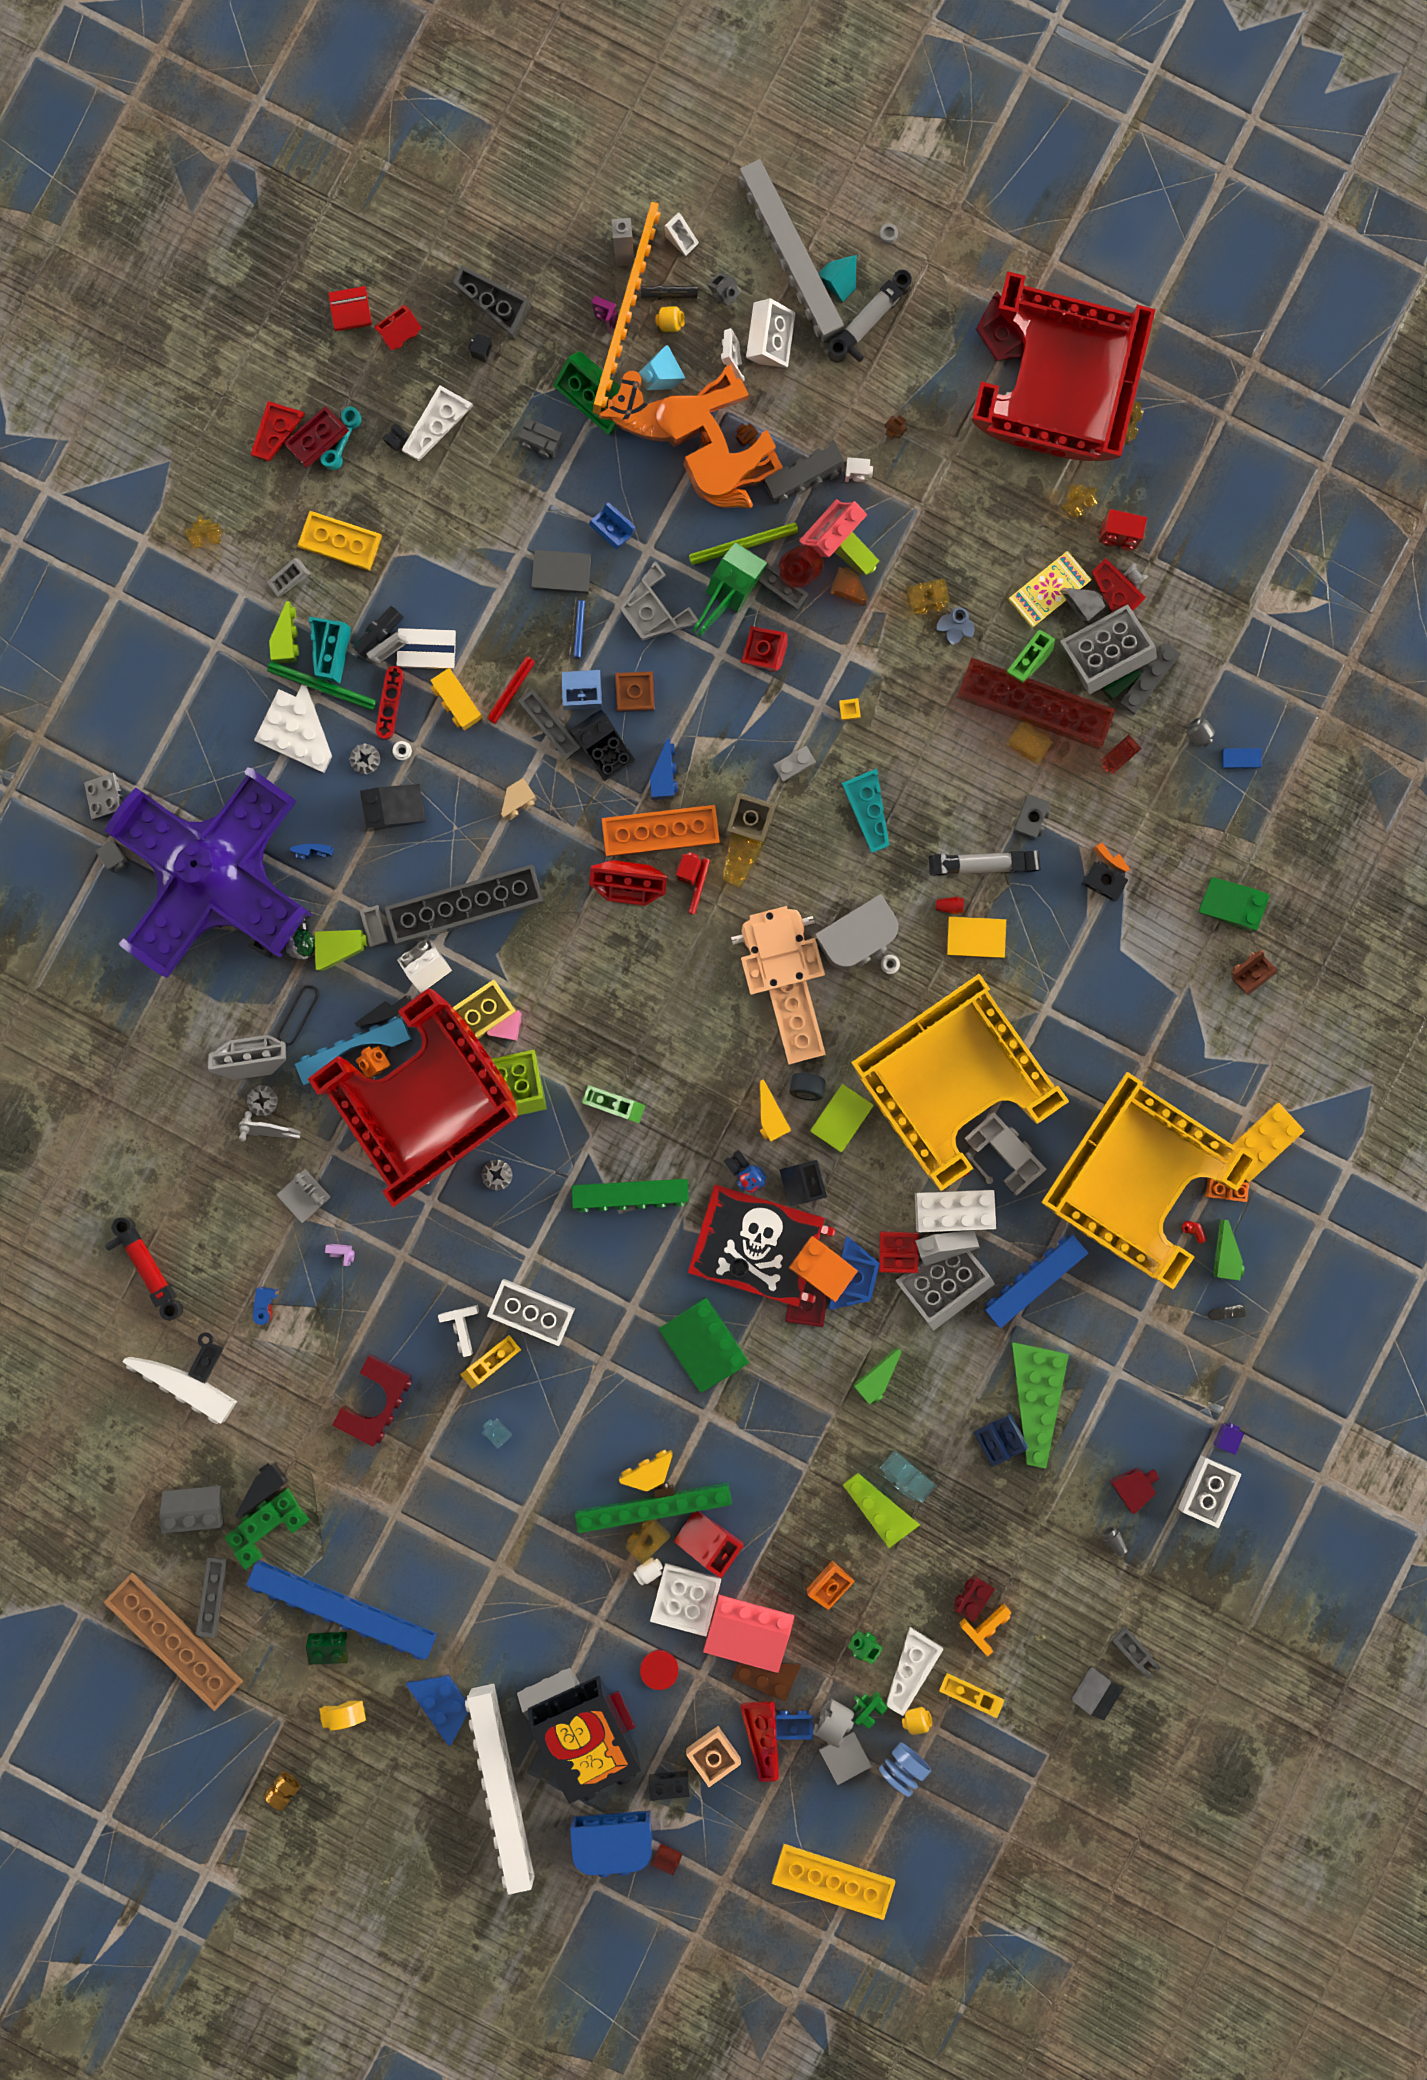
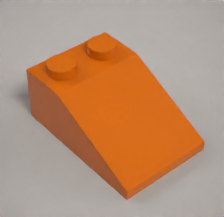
M813 1236L809 1238L788 1268L834 1302L838 1300L858 1271Z

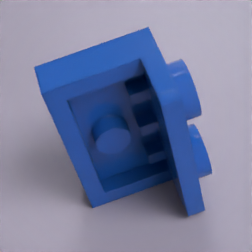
M609 502L589 522V525L616 550L631 538L635 530V526L631 521L626 519Z
M778 1711V1715H775L777 1740L813 1739V1715H809V1711H797V1715H789V1711Z

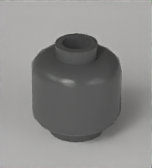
M1196 718L1187 725L1186 734L1195 746L1203 745L1206 747L1213 742L1212 738L1215 735V730L1207 719Z

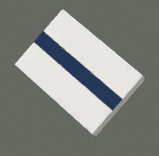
M398 628V633L405 636L408 641L407 644L397 650V666L399 668L454 669L455 630Z

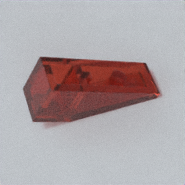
M1127 735L1101 759L1102 765L1108 772L1114 774L1142 748L1130 735Z

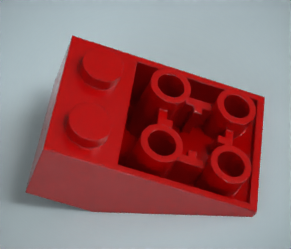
M699 1511L691 1514L673 1541L720 1578L723 1577L743 1548V1541Z

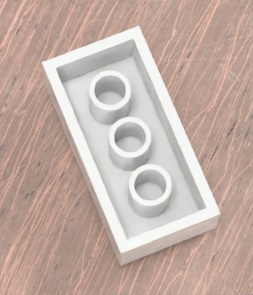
M994 1190L915 1193L917 1232L996 1229Z
M503 1279L487 1317L560 1346L575 1308Z

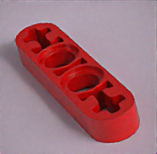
M398 666L389 667L385 674L376 725V733L383 740L391 739L395 731L404 680V673ZM395 671L400 675L395 678V684H399L398 687L393 684L388 685L389 682L393 683V678L390 674H393ZM389 689L397 691L395 698L390 699L386 696ZM390 707L393 709L391 717L383 715L385 708ZM382 719L387 721V729L390 730L385 735L380 731L385 727V722H381Z

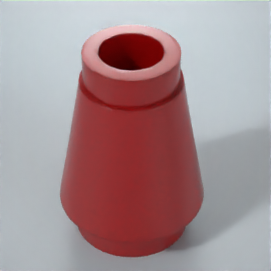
M955 896L936 900V911L956 915L963 913L964 898Z

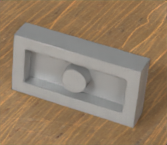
M807 746L773 766L782 782L812 766L816 761Z

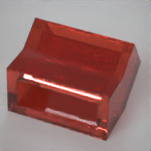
M660 1843L652 1858L651 1865L674 1875L680 1863L682 1853Z

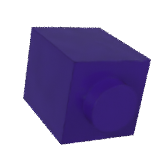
M1230 1422L1228 1426L1222 1423L1213 1445L1236 1455L1244 1433L1239 1431V1426Z

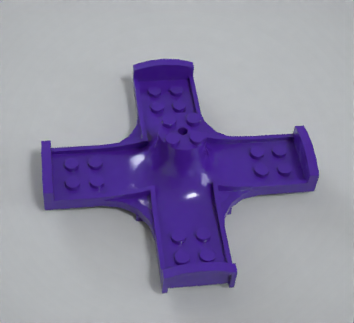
M250 767L244 772L247 776L222 810L213 818L203 822L186 821L171 813L138 788H135L117 808L104 830L143 858L154 870L158 882L157 897L127 940L123 938L119 945L161 976L168 978L194 941L205 931L217 926L219 928H222V926H233L240 929L274 955L281 958L283 954L280 952L305 917H311L312 913L282 893L269 881L264 870L266 866L263 865V852L270 837L294 806L296 800Z

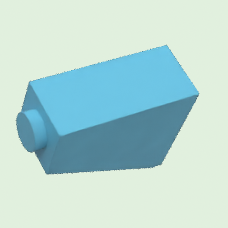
M668 345L654 355L638 372L646 390L674 389L685 379Z

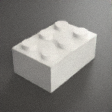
M1200 1455L1178 1509L1187 1515L1219 1528L1242 1474Z

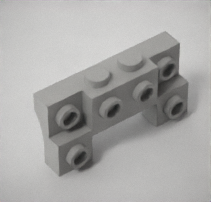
M992 1112L964 1139L976 1152H979L988 1143L1014 1170L1003 1182L1015 1195H1018L1032 1181L1039 1177L1046 1168L1030 1152L1032 1148L1025 1141L1022 1143L1017 1138L1019 1134L1012 1127L1008 1128Z

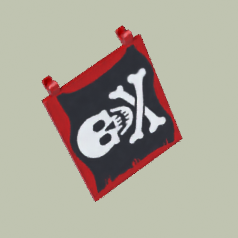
M714 1185L688 1273L799 1307L801 1300L814 1303L816 1296L803 1292L806 1281L788 1268L811 1236L819 1240L820 1233L833 1237L835 1229L823 1226L825 1220L823 1217ZM719 1208H726L734 1222H727L725 1218L728 1214L722 1211L718 1212L719 1216L717 1220H714V1212ZM736 1258L746 1260L749 1265L748 1273L743 1278H735L730 1273V1263Z

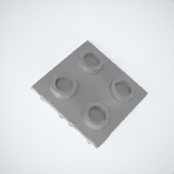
M114 773L84 782L91 820L114 813L122 803V799H119L122 798V795L118 794L121 792L118 783L119 778H116Z
M306 1169L298 1173L277 1194L280 1200L301 1223L306 1221L331 1198Z

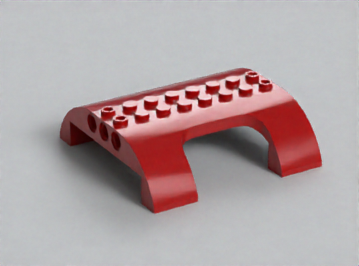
M1007 271L998 311L1022 336L1024 351L1015 388L1008 395H999L1000 386L980 382L971 419L972 422L981 431L1000 441L1062 458L1082 461H1107L1120 458L1156 309L1138 304L1132 313L1025 286V275Z
M430 988L398 1010L408 1027H417L422 1037L421 1049L386 1077L375 1080L365 1076L348 1061L337 1056L308 1078V1081L318 1095H328L388 1187L382 1192L392 1207L404 1201L518 1116L514 1097L506 1081L475 1034L457 1011Z

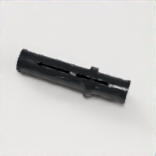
M658 284V286H641V298H658V300H662V298H698V286H662V284ZM651 291H668L667 293H651ZM671 291H687V293H671Z

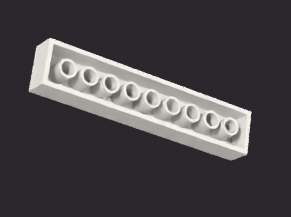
M490 1684L471 1688L469 1695H467V1700H465L466 1711L471 1714L469 1726L471 1732L475 1734V1739H473L474 1749L479 1753V1759H477L478 1769L483 1772L484 1778H481L482 1788L487 1791L488 1797L485 1798L487 1810H491L492 1817L489 1818L490 1827L492 1830H495L496 1834L494 1846L495 1849H499L498 1865L500 1869L503 1868V1888H507L508 1895L531 1890L534 1881V1871L495 1685Z

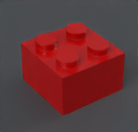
M1110 509L1103 519L1098 542H1102L1103 545L1108 547L1120 546L1126 551L1136 550L1143 540L1147 517Z

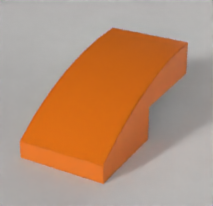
M1103 842L1093 848L1100 859L1114 870L1123 874L1130 870L1121 855L1118 854L1113 858Z

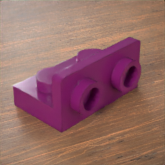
M594 295L592 300L594 315L598 320L605 322L607 332L612 333L618 320L616 304Z

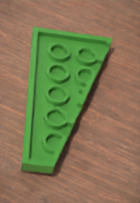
M1011 1342L1023 1438L1029 1447L1025 1451L1026 1464L1046 1469L1069 1354Z

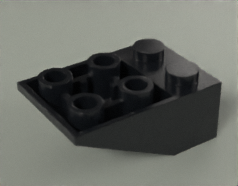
M601 709L569 730L603 781H606L635 761V758L617 730Z

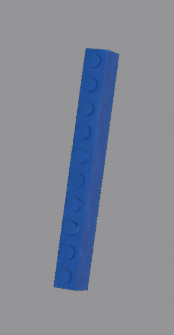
M261 1560L255 1563L246 1585L251 1587L250 1590L253 1592L266 1593L270 1599L279 1601V1599L283 1600L292 1608L300 1607L309 1615L314 1616L317 1614L326 1622L333 1623L334 1621L345 1630L353 1629L358 1631V1634L362 1637L369 1638L370 1636L375 1638L379 1644L392 1645L395 1650L405 1653V1651L412 1654V1657L418 1660H427L438 1633Z

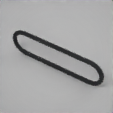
M306 985L300 990L281 1028L278 1031L277 1039L281 1041L280 1034L286 1022L288 1021L294 1007L296 1006L301 994L306 988H313L316 992V996L309 1010L307 1011L302 1023L300 1024L294 1038L291 1042L285 1043L286 1046H289L294 1043L307 1017L309 1016L314 1004L318 999L319 992L317 988L313 985Z

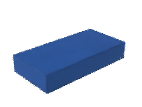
M1261 748L1222 749V769L1262 767Z

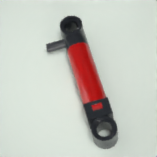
M129 1217L115 1219L111 1229L118 1237L106 1243L105 1248L110 1251L122 1244L151 1294L149 1297L155 1307L161 1306L159 1310L160 1316L167 1321L179 1318L183 1313V1306L179 1301L172 1300L177 1295L172 1286L167 1284L140 1237L134 1220ZM122 1222H125L127 1224V1230L125 1232H123L120 1229V1224ZM170 1305H172L175 1308L174 1315H170L168 1313V1307Z

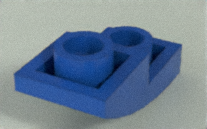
M301 844L292 846L290 851L295 854L294 857L305 860L306 857L312 858L314 851L315 855L320 857L332 856L334 849L331 846L322 844Z

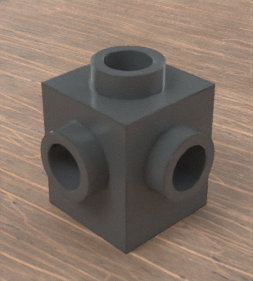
M719 272L707 284L713 293L711 295L718 304L722 303L728 306L741 293L737 288V281L723 272Z

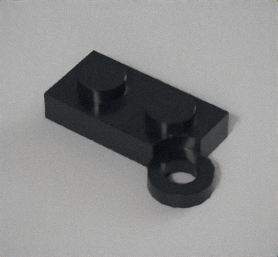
M204 1332L198 1337V1344L202 1348L188 1373V1376L204 1384L207 1383L224 1350L223 1347L213 1343L214 1337L208 1332ZM204 1336L209 1338L207 1344L202 1341Z

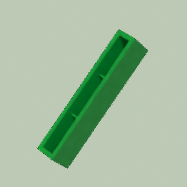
M688 1179L572 1185L573 1209L577 1208L578 1212H588L589 1208L597 1207V1211H606L608 1207L616 1206V1210L628 1209V1205H635V1209L647 1208V1204H654V1208L666 1207V1203H674V1207L685 1206V1202H689Z

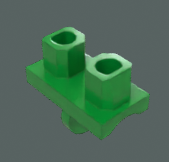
M877 1691L870 1698L866 1693L862 1697L858 1695L854 1697V1700L857 1702L852 1707L857 1712L853 1717L855 1719L854 1722L858 1726L861 1724L870 1729L875 1723V1719L869 1714L874 1709L881 1716L887 1710V1706L882 1700L881 1694Z

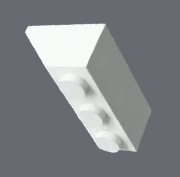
M770 298L754 302L746 358L760 365L787 368L796 312Z

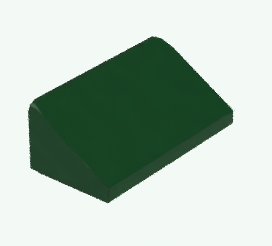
M1136 669L1106 685L1101 690L1111 701L1142 674Z

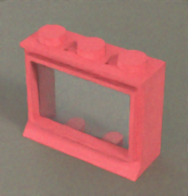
M836 499L799 542L813 556L830 557L867 514L855 501L853 503H842Z

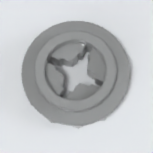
M365 743L357 745L351 751L349 758L351 767L360 774L374 772L380 764L378 750L374 746ZM361 752L365 756L370 755L367 759L369 765H367L363 761L359 762L362 759Z
M259 1085L251 1089L247 1095V1105L250 1111L258 1116L269 1115L277 1107V1094L268 1086ZM260 1093L263 1098H270V1100L264 1102V1106L261 1103H255V1101L260 1099Z
M502 1160L488 1162L481 1173L483 1183L492 1190H502L512 1180V1170ZM502 1168L500 1175L504 1180L497 1178L492 1182L494 1175L490 1170L497 1172Z

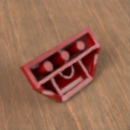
M611 860L593 865L590 868L589 885L607 901L646 906L666 893L667 875L651 865Z

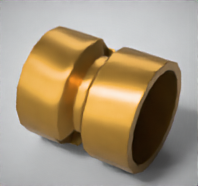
M282 1771L274 1780V1785H270L263 1796L269 1805L283 1811L290 1802V1797H294L301 1786L292 1775Z

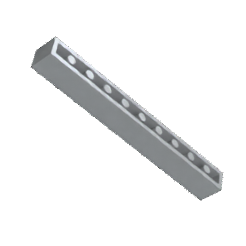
M758 159L740 168L738 181L742 188L745 187L747 199L750 204L754 205L756 209L755 215L758 221H762L766 237L771 238L773 242L771 243L772 249L775 254H779L781 267L784 271L787 270L790 285L796 288L798 292L796 293L800 304H804L806 308L805 314L809 321L812 320L816 336H820L822 342L840 334L843 331L844 324L761 160Z

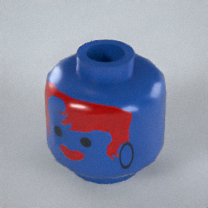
M750 1165L738 1173L739 1181L737 1184L742 1191L746 1190L752 1194L765 1185L767 1177L760 1166Z

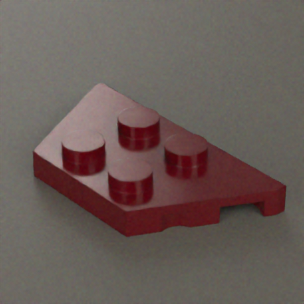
M997 291L990 300L975 330L995 361L1022 358L1024 351L1022 336L999 313L998 307L1001 295Z

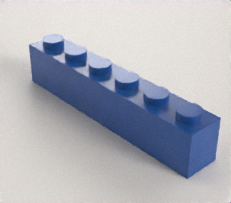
M1064 1235L1058 1240L1059 1245L1054 1249L1050 1247L1043 1253L1045 1257L1040 1261L1035 1260L1028 1266L1030 1269L1025 1274L1023 1272L1018 1274L1011 1286L1007 1284L999 1291L1001 1294L998 1297H992L985 1303L986 1307L983 1310L999 1328L1003 1327L1088 1254L1087 1250L1074 1235Z

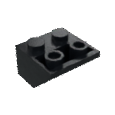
M818 1160L779 1169L789 1207L827 1198Z

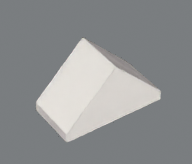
M677 213L665 225V237L683 255L686 256L699 243L680 213Z

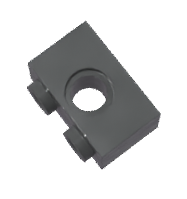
M1028 794L1025 797L1013 833L1035 840L1037 836L1040 837L1044 829L1042 825L1043 819L1048 818L1051 810L1048 807L1050 802ZM1030 813L1037 816V822L1029 820L1028 816Z

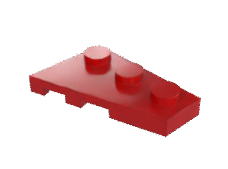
M268 401L250 455L270 462L299 424L305 413Z
M1106 558L1092 571V575L1111 613L1126 605L1133 612L1146 599Z

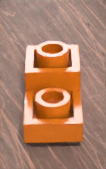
M1207 1178L1205 1197L1247 1202L1249 1183L1243 1182L1238 1191H1235L1215 1180Z

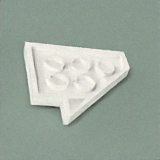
M301 685L296 697L278 689L254 741L325 773L332 754L308 687Z

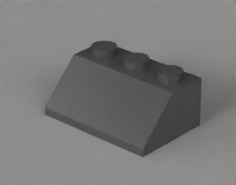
M221 1485L163 1491L159 1514L161 1534L213 1529L224 1525Z

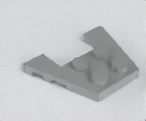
M656 561L620 608V611L642 641L696 625L698 622V618L690 607L672 618L653 592L651 587L666 577V574Z

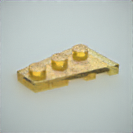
M731 832L723 880L741 889L767 837L762 842Z

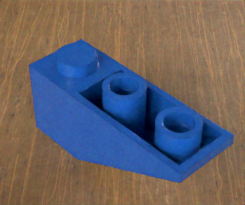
M670 738L666 740L650 777L652 800L675 798L674 793H678L677 781L673 782V774H677L676 762L672 763L671 755H675L674 744H670Z

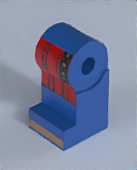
M256 1288L253 1308V1320L255 1323L263 1325L272 1319V1298L278 1297L279 1289Z

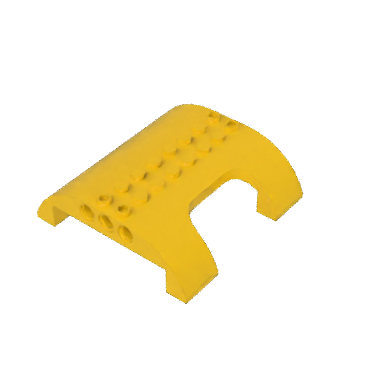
M980 974L970 979L851 1062L857 1075L881 1112L940 1191L973 1169L964 1154L960 1153L956 1147L955 1138L958 1130L987 1108L999 1101H1010L1016 1103L1038 1124L1069 1102L1060 1087L1054 1086L988 993L990 988Z
M1126 1072L1041 1203L1071 1226L1165 1286L1174 1289L1194 1259V1256L1167 1240L1163 1233L1165 1217L1191 1180L1198 1177H1207L1238 1191L1259 1158L1244 1148H1236L1142 1086V1081Z

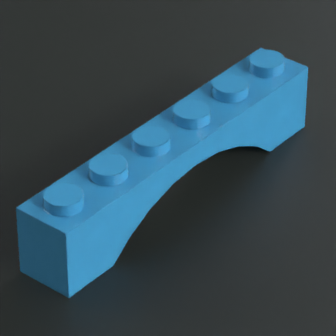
M398 1017L387 1020L388 1024L380 1026L378 1024L369 1028L370 1032L365 1034L362 1032L356 1033L351 1036L352 1039L349 1041L340 1040L334 1043L335 1047L327 1049L325 1047L317 1050V1054L312 1057L306 1055L299 1058V1062L295 1064V1067L303 1085H310L308 1081L310 1076L337 1056L342 1057L355 1048L373 1044L387 1045L395 1048L412 1041L404 1019H398Z

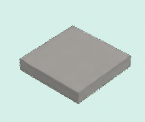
M853 1730L843 1735L844 1739L839 1748L829 1743L819 1748L837 1785L872 1767Z

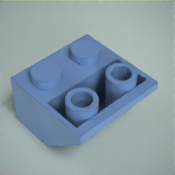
M600 670L562 672L564 710L602 708Z

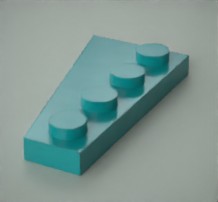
M876 768L842 783V787L871 854L889 847Z

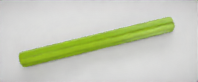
M794 522L692 553L689 555V559L692 565L726 555L735 542L746 549L797 534L798 526Z

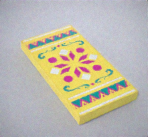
M1066 551L1008 600L1030 627L1034 628L1067 601L1061 594V589H1082L1091 581V578L1071 554Z

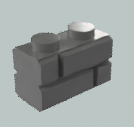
M527 418L518 440L521 447L525 450H536L540 456L548 459L549 456L555 458L563 440V435L559 431Z

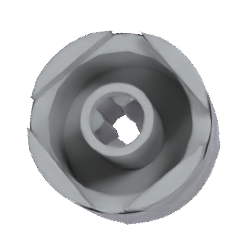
M831 1699L818 1716L820 1718L819 1725L815 1723L813 1735L839 1748L843 1742L845 1732L849 1733L852 1729L854 1722L851 1720L855 1713Z

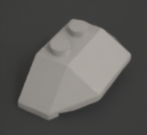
M269 1035L230 1040L215 1052L209 1054L208 1070L211 1073L232 1080L271 1075L286 1061V1044Z

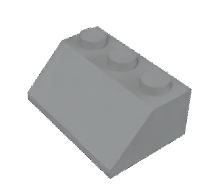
M570 1668L561 1670L558 1674L545 1678L541 1682L526 1687L517 1693L522 1713L528 1720L529 1707L580 1684Z

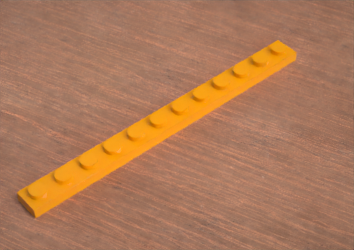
M651 202L594 401L593 413L600 414L602 408L605 409L608 397H606V392L611 391L613 380L610 379L611 374L615 375L618 363L615 360L616 357L620 358L623 346H620L621 340L625 341L628 330L625 329L626 323L630 324L632 312L629 311L631 306L634 307L637 295L634 294L635 290L640 289L642 279L639 276L640 273L644 274L647 262H644L645 256L649 257L651 245H648L649 241L654 240L656 229L653 228L654 223L658 224L661 212H658V203Z

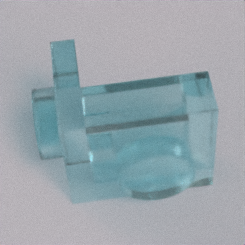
M498 1418L494 1421L489 1419L482 1426L484 1430L481 1434L485 1435L497 1449L513 1435Z

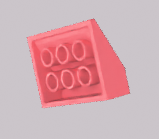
M718 1594L703 1652L779 1673L794 1615Z

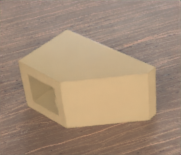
M524 778L512 784L506 790L501 812L505 820H511L519 815L518 812L523 808L527 810L535 805L534 802L537 799Z

